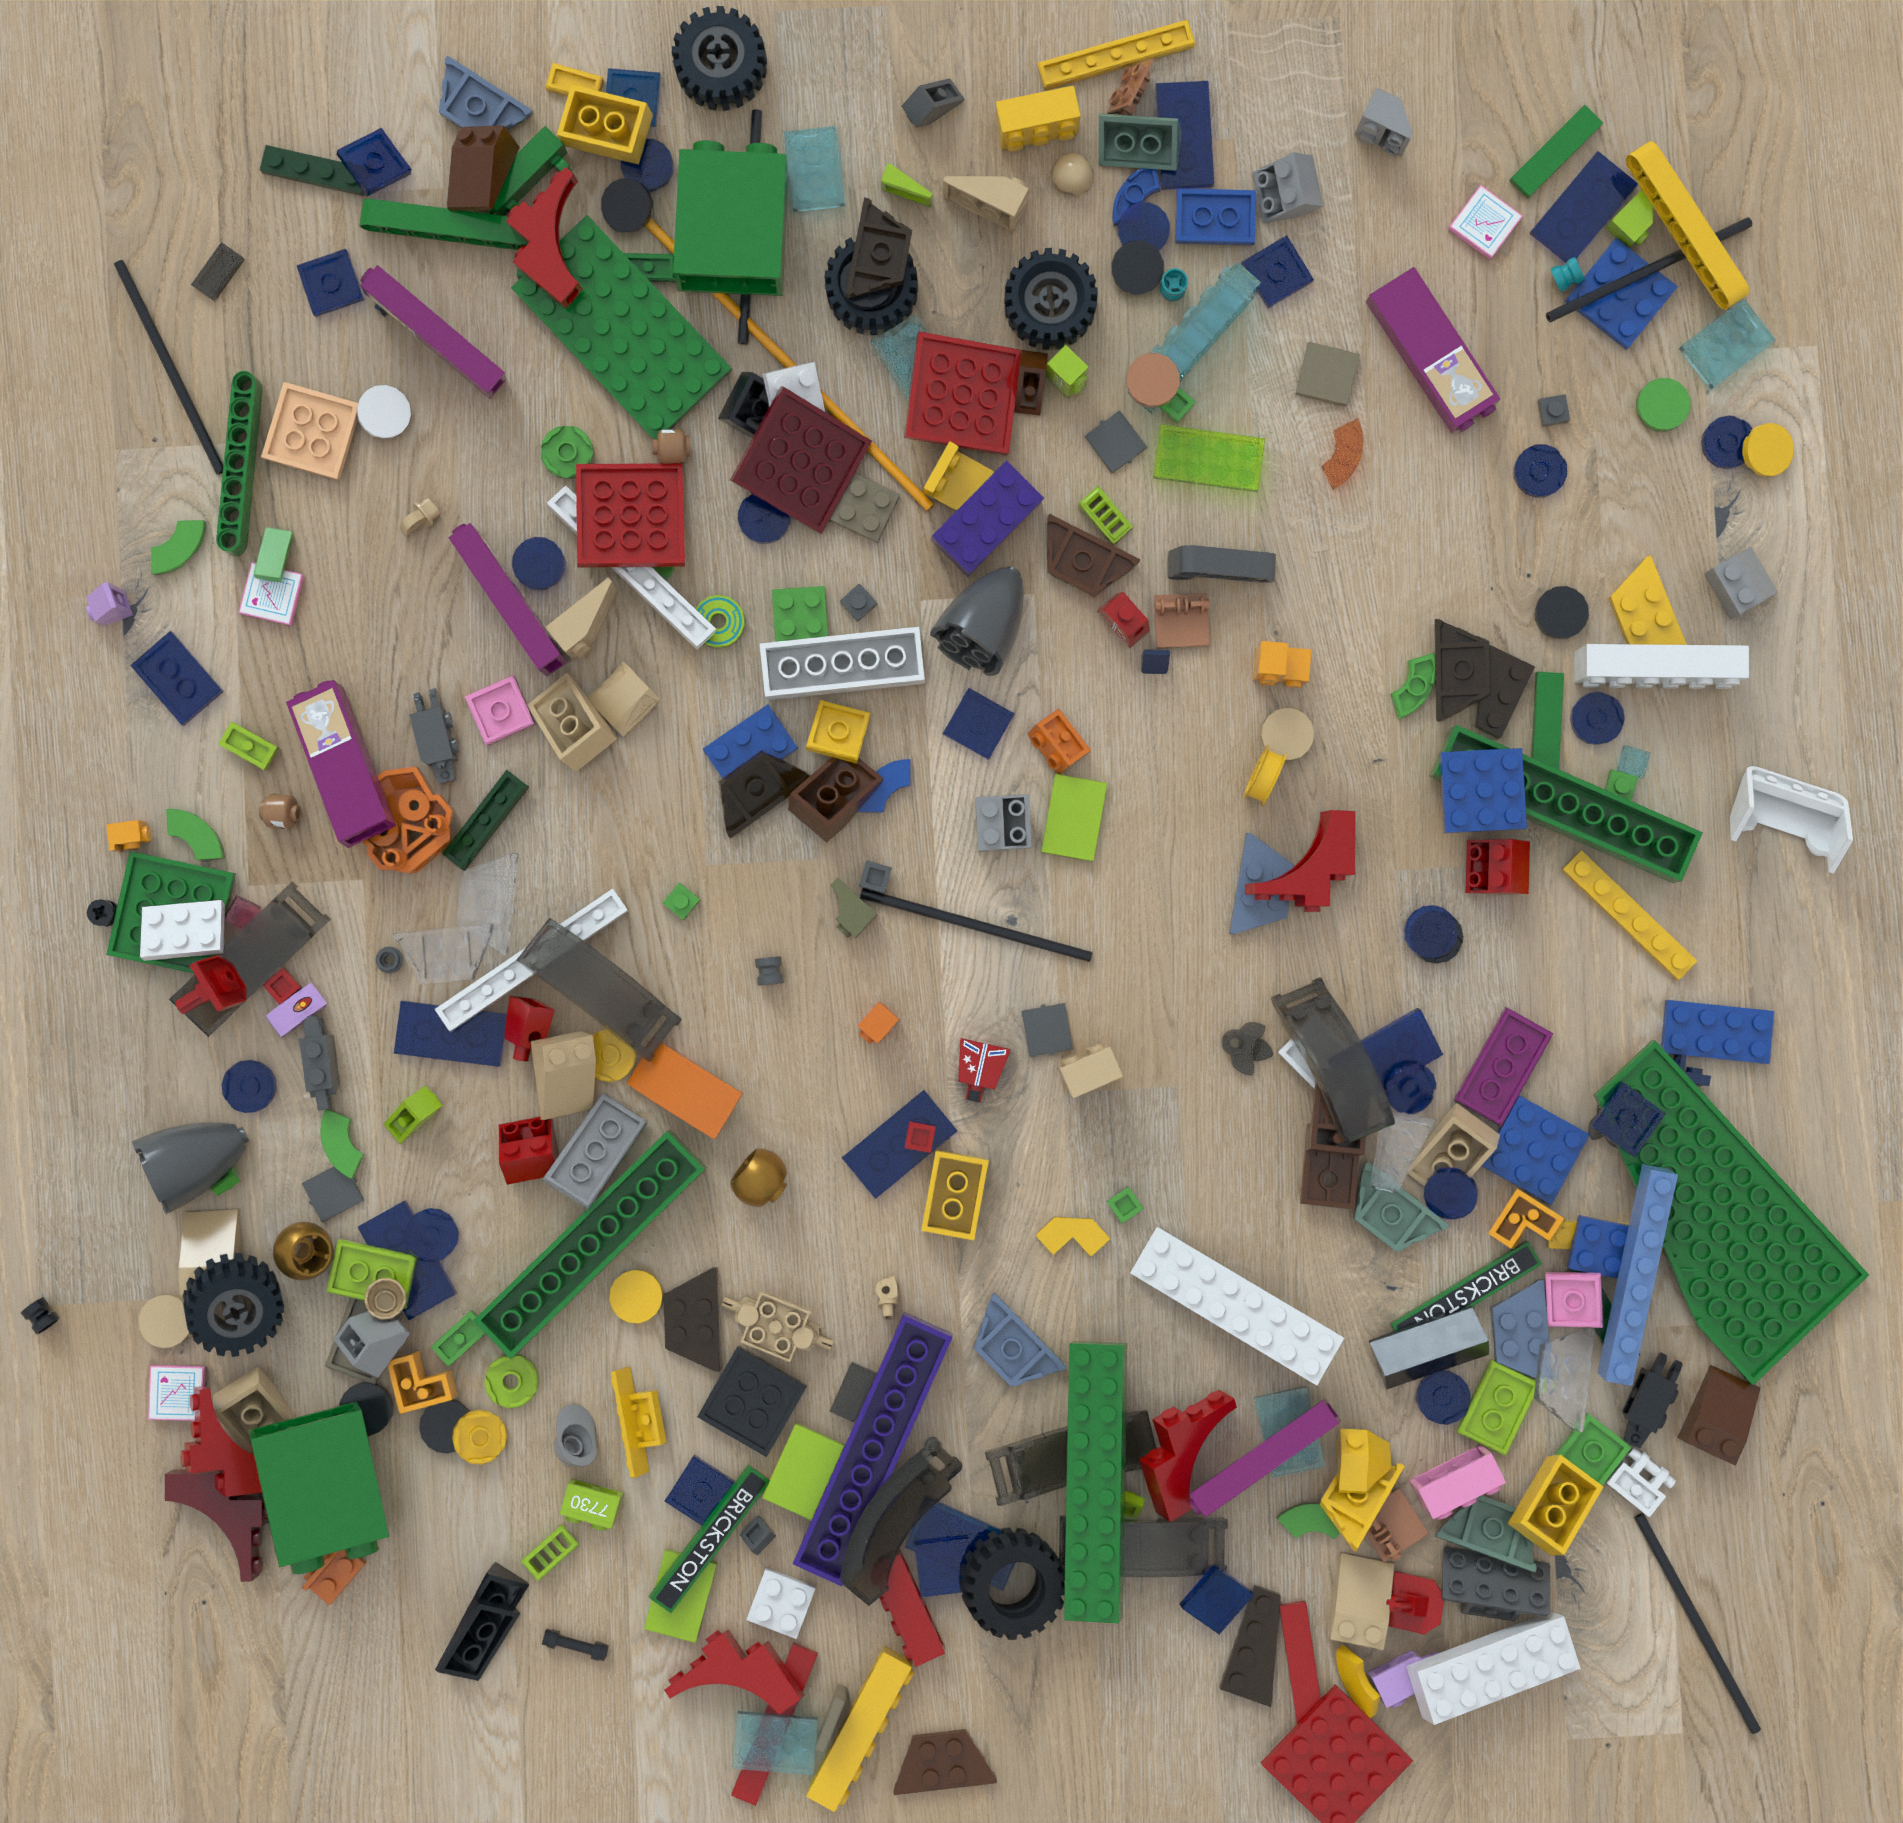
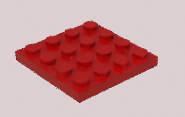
M919 331L916 338L904 438L941 445H948L950 441L959 446V448L1007 456L1010 448L1022 350Z
M682 463L576 464L578 568L685 567Z
M1335 1684L1261 1761V1764L1321 1823H1355L1413 1760Z

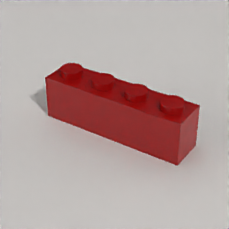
M901 1549L871 1562L870 1568L872 1571L868 1572L873 1586H879L882 1592V1596L879 1597L885 1612L890 1610L894 1620L891 1621V1625L896 1636L901 1635L905 1645L902 1646L907 1660H913L915 1667L945 1654V1645Z

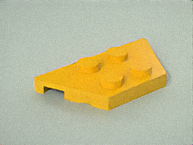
M1649 555L1641 561L1639 566L1608 598L1626 644L1687 645L1653 559Z
M1396 1463V1466H1391V1470L1384 1477L1382 1476L1366 1494L1338 1493L1337 1474L1321 1499L1320 1506L1353 1551L1357 1552L1402 1474L1405 1465Z

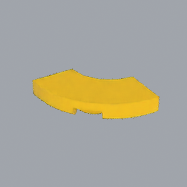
M1342 1645L1336 1652L1340 1678L1355 1704L1371 1719L1377 1714L1380 1695L1371 1686L1365 1675L1364 1661L1346 1646Z

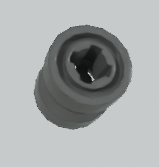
M781 956L755 959V966L759 970V976L757 977L758 986L784 983L783 975L780 973V966L782 965Z

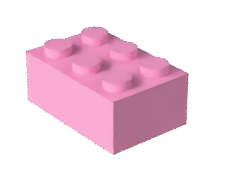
M1481 1444L1409 1480L1423 1509L1432 1519L1438 1518V1520L1450 1516L1453 1513L1452 1510L1459 1506L1468 1507L1477 1501L1476 1498L1485 1493L1486 1495H1491L1501 1489V1485L1506 1483L1492 1453Z

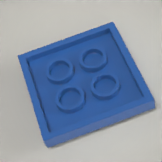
M1615 238L1584 276L1586 281L1578 284L1565 302L1568 303L1649 263ZM1658 271L1576 311L1627 350L1678 286Z
M1522 748L1439 753L1444 833L1527 829Z
M1519 1095L1506 1120L1497 1132L1500 1134L1497 1149L1482 1164V1167L1552 1205L1590 1134Z

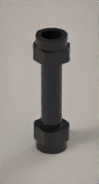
M546 1629L542 1645L555 1649L556 1646L589 1654L593 1660L605 1661L609 1645L598 1641L595 1644L559 1635L560 1631Z

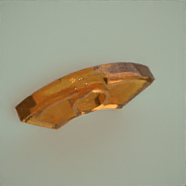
M1358 418L1333 431L1335 438L1334 453L1331 459L1321 466L1333 490L1349 479L1361 459L1363 433Z

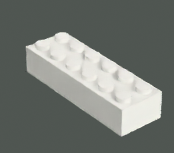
M919 627L760 643L764 691L767 700L925 684Z
M1586 644L1574 652V683H1583L1584 688L1599 687V684L1607 683L1609 688H1624L1628 684H1636V688H1652V685L1662 684V688L1674 689L1679 688V685L1689 684V689H1703L1705 685H1715V689H1731L1732 686L1740 685V681L1749 678V646Z
M1550 1611L1547 1617H1533L1406 1666L1421 1716L1433 1725L1581 1669L1565 1617Z

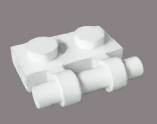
M1632 1446L1627 1455L1634 1460L1633 1464L1629 1467L1621 1461L1606 1480V1483L1650 1517L1666 1497L1658 1490L1663 1483L1670 1489L1674 1486L1676 1480L1669 1475L1667 1469L1663 1466L1659 1467L1652 1462L1646 1452H1640ZM1643 1468L1653 1475L1649 1482L1639 1475Z

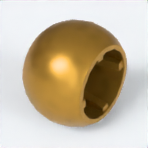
M757 1148L735 1172L730 1181L731 1189L741 1202L749 1206L762 1207L768 1201L774 1203L787 1186L784 1182L787 1176V1169L783 1160L777 1154L767 1149Z
M296 1222L287 1226L279 1233L273 1246V1257L277 1268L285 1276L295 1280H310L322 1274L328 1268L333 1256V1246L329 1234L322 1227L311 1222ZM300 1243L301 1248L296 1254L295 1247Z

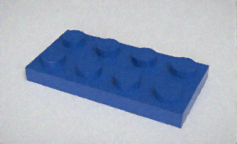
M1665 1000L1661 1047L1667 1054L1770 1064L1774 1011Z

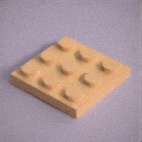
M283 382L261 458L340 481L358 420V403Z

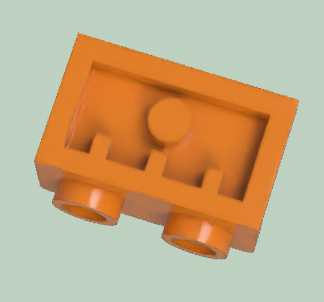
M1057 709L1037 723L1027 733L1032 744L1040 750L1047 759L1048 765L1057 774H1062L1068 767L1091 751L1060 709Z
M345 1549L323 1555L325 1565L315 1571L308 1572L304 1576L307 1582L302 1588L305 1591L310 1588L329 1606L367 1563L362 1557L356 1559L346 1558Z

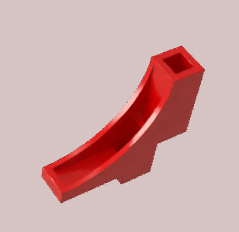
M566 167L562 172L558 171L552 177L551 185L545 192L542 191L535 197L532 207L522 201L519 206L516 205L510 210L506 220L510 228L528 243L527 246H522L516 252L513 263L518 270L565 309L569 307L583 290L579 282L573 278L566 267L559 241L562 211L567 198L578 183L574 173Z
M1329 810L1320 812V820L1315 838L1304 857L1292 869L1275 879L1262 883L1245 884V895H1254V900H1271V896H1279V901H1295V907H1304V912H1320L1321 907H1329L1330 881H1345V876L1355 875L1356 811Z
M206 1386L194 1387V1394L190 1395L191 1411H194L195 1421L191 1422V1436L195 1438V1442L184 1443L185 1450H182L180 1454L182 1467H185V1470L191 1474L219 1470V1474H215V1488L225 1497L261 1493L254 1454L238 1446L222 1428L214 1411L211 1389Z
M1221 1390L1210 1393L1198 1403L1188 1406L1183 1412L1176 1407L1164 1410L1159 1416L1152 1419L1160 1447L1151 1450L1147 1455L1140 1458L1139 1461L1155 1512L1169 1522L1174 1521L1192 1509L1189 1503L1190 1480L1200 1448L1213 1428L1227 1414L1237 1408L1235 1399Z
M729 1629L722 1634L717 1630L705 1640L708 1644L702 1648V1651L707 1659L704 1655L697 1658L690 1664L692 1670L685 1675L682 1671L678 1672L668 1680L671 1685L664 1689L671 1699L677 1694L696 1686L707 1684L732 1685L759 1696L778 1715L805 1696L769 1641L763 1645L759 1641L746 1650L748 1654L746 1656Z

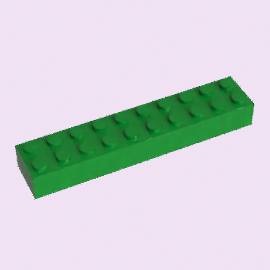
M1455 725L1450 728L1440 753L1511 748ZM1522 754L1527 820L1671 883L1682 882L1703 832ZM1438 755L1429 777L1441 782L1440 756Z
M671 1130L666 1131L588 1210L584 1211L473 1321L512 1359L692 1184L707 1167Z
M1073 1341L1069 1343L1065 1621L1119 1624L1123 1619L1128 1343Z

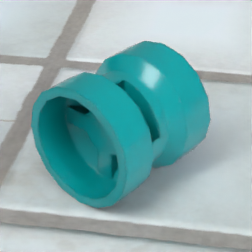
M1576 257L1567 260V263L1563 266L1556 265L1550 268L1560 292L1568 290L1569 286L1574 283L1580 284L1586 281Z
M1172 268L1164 273L1160 284V292L1166 300L1177 301L1184 296L1188 286L1186 273L1179 268Z

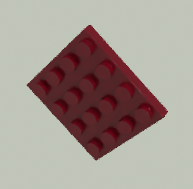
M781 386L729 481L817 533L822 534L872 440L784 386Z

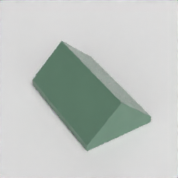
M1099 114V165L1177 171L1182 136L1179 119Z

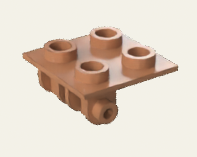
M1153 58L1133 66H1128L1124 70L1119 89L1115 90L1109 99L1111 105L1107 111L1108 114L1117 111L1119 112L1118 115H1133L1137 107L1136 104L1140 101L1138 97H1142L1150 82L1149 69L1154 61Z
M1207 593L1154 595L1157 648L1210 646L1209 599H1207Z
M1400 1488L1390 1493L1366 1536L1385 1563L1390 1559L1392 1561L1399 1559L1402 1556L1400 1552L1429 1533Z

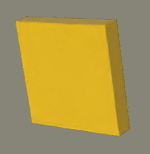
M819 700L806 750L858 763L871 713Z

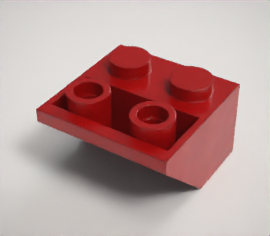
M1517 839L1467 840L1465 893L1529 894L1530 841Z
M540 1116L499 1124V1165L507 1185L544 1178L559 1156L552 1118L541 1120Z

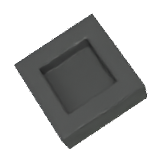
M1566 394L1540 398L1537 401L1542 427L1568 423L1570 421Z
M860 583L840 600V603L857 621L861 620L877 605V602Z
M866 860L859 887L885 894L892 868Z
M759 1515L740 1534L751 1552L757 1556L776 1537L765 1519Z

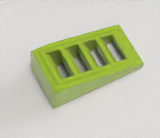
M887 163L881 179L882 190L931 207L933 202L932 193L895 166Z
M1099 486L1094 488L1078 504V508L1112 545L1117 543L1133 528ZM1098 498L1101 502L1091 510L1089 505ZM1106 506L1108 510L1098 518L1096 513ZM1113 514L1115 518L1105 526L1103 522ZM1120 522L1123 526L1112 535L1110 530Z
M561 1524L524 1557L521 1563L539 1581L572 1552L579 1543ZM558 1534L569 1544L567 1549L555 1538ZM550 1541L561 1552L558 1557L548 1547L547 1544ZM544 1549L553 1560L550 1564L541 1556L540 1550ZM534 1556L544 1567L541 1572L530 1560Z

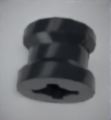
M102 899L91 902L87 908L89 921L97 926H112L117 904Z

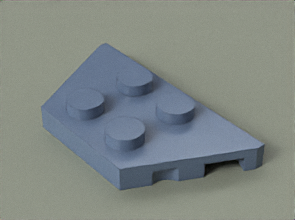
M447 56L445 58L446 70L445 78L442 81L441 90L443 94L440 99L439 113L459 128L504 125L509 130L533 115V111L451 57Z
M1246 833L1229 934H1236L1287 918L1289 901H1279V896H1271V900H1254V895H1245V884L1262 883L1275 879L1295 866L1251 833Z
M1537 1279L1530 1286L1515 1292L1505 1301H1500L1491 1307L1495 1361L1550 1384L1552 1383L1545 1284L1543 1279Z
M994 1292L991 1295L974 1345L976 1352L1011 1387L1065 1370L1067 1366Z

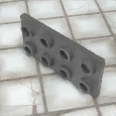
M1444 1547L1442 1554L1441 1599L1462 1603V1614L1515 1622L1521 1613L1547 1617L1550 1614V1564L1533 1561L1536 1563L1537 1569L1535 1573L1475 1551Z

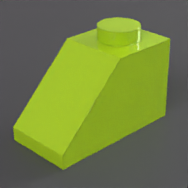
M1642 189L1605 228L1629 248L1634 243L1639 246L1650 235L1647 229L1653 224V206Z
M425 1085L405 1099L383 1125L401 1144L429 1121L443 1105L437 1096Z

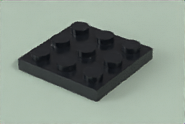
M737 1346L697 1417L767 1457L807 1385L742 1347Z

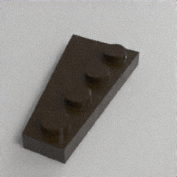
M1254 1585L1219 1687L1223 1691L1271 1707L1281 1595L1280 1593Z

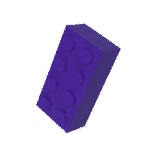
M1006 460L932 535L930 540L968 577L1043 501L1044 497Z

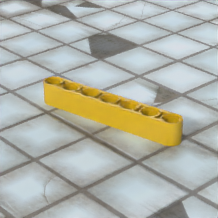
M1648 141L1626 156L1628 169L1715 303L1721 309L1727 310L1748 296L1750 290L1746 280L1658 145Z

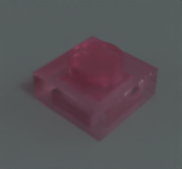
M236 895L225 913L224 921L248 932L261 911V906Z

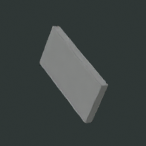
M602 1093L542 1182L588 1210L646 1126L647 1121Z

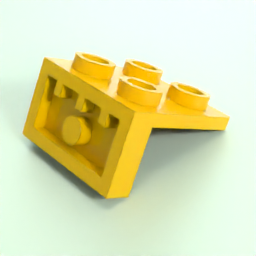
M949 441L924 486V494L957 511L986 482L994 471L958 451L959 446Z

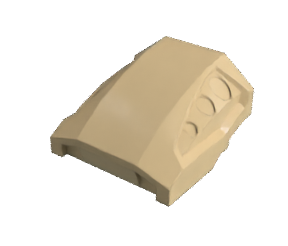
M624 661L588 697L600 714L623 737L629 734L661 701Z

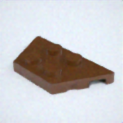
M1051 514L1048 515L1047 573L1095 597L1139 564V558Z
M966 1729L913 1735L893 1792L894 1795L995 1784L997 1783V1777L986 1763L981 1751L975 1746L973 1739Z

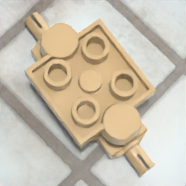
M764 1291L760 1292L757 1300L745 1296L740 1302H737L725 1296L721 1305L723 1308L736 1312L735 1322L746 1327L740 1341L741 1343L788 1362H791L796 1348L809 1352L817 1345L830 1351L834 1340L820 1336V1326L808 1321L810 1310Z

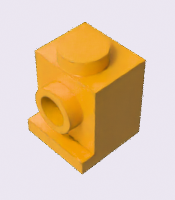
M133 820L106 824L109 851L123 852V846L124 850L140 849V844L149 843L152 839L151 829L145 821Z

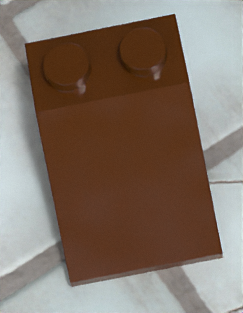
M504 125L461 127L451 151L447 208L449 211L492 210L520 148Z
M831 757L790 793L788 810L827 843L848 824L883 782V777L860 758L858 763H853Z
M1710 1365L1677 1438L1736 1466L1747 1442L1760 1387L1751 1385L1743 1379Z

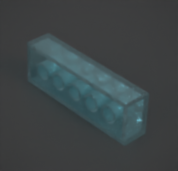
M1238 262L1232 267L1227 265L1218 276L1219 280L1216 282L1215 287L1208 286L1200 296L1201 300L1198 306L1192 305L1183 315L1184 319L1180 326L1174 325L1166 334V340L1163 342V345L1160 347L1157 344L1150 352L1169 357L1176 364L1180 373V381L1257 294L1261 282ZM1143 406V407H1144L1149 413H1151V414H1152V413L1156 410V408H1157V407H1155V408H1147V407Z

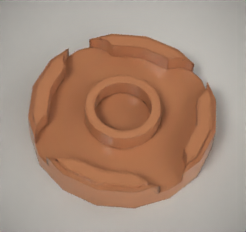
M1147 353L1138 357L1130 365L1126 376L1128 392L1132 399L1147 408L1168 404L1175 397L1180 385V373L1176 364L1169 357L1159 353Z

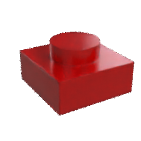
M281 968L263 984L264 988L279 1005L302 989L301 985L286 968Z
M910 1121L905 1148L931 1153L936 1126Z

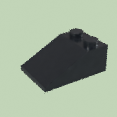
M741 372L718 419L753 438L770 407L764 379L753 372Z

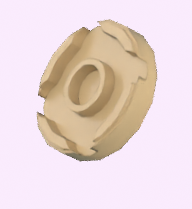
M1282 708L1274 711L1266 718L1261 727L1260 737L1264 748L1266 745H1269L1268 749L1283 756L1287 753L1285 761H1291L1300 758L1308 752L1314 740V729L1312 722L1305 713L1294 708Z
M162 1294L148 1300L142 1307L138 1318L139 1330L143 1338L151 1345L159 1348L174 1347L190 1335L187 1329L182 1297L173 1294Z

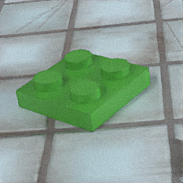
M825 586L772 590L775 642L828 636Z
M1586 1412L1554 1455H1562L1603 1486L1632 1447Z

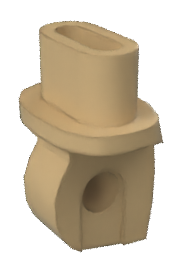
M426 498L421 503L415 502L413 504L414 512L401 521L400 529L406 536L414 532L421 525L426 527L432 526V520L441 514L429 498Z
M892 1276L880 1280L876 1286V1293L880 1299L877 1302V1306L882 1309L884 1320L895 1319L894 1308L898 1305V1285L896 1277ZM885 1288L890 1289L889 1293L884 1294L883 1290Z

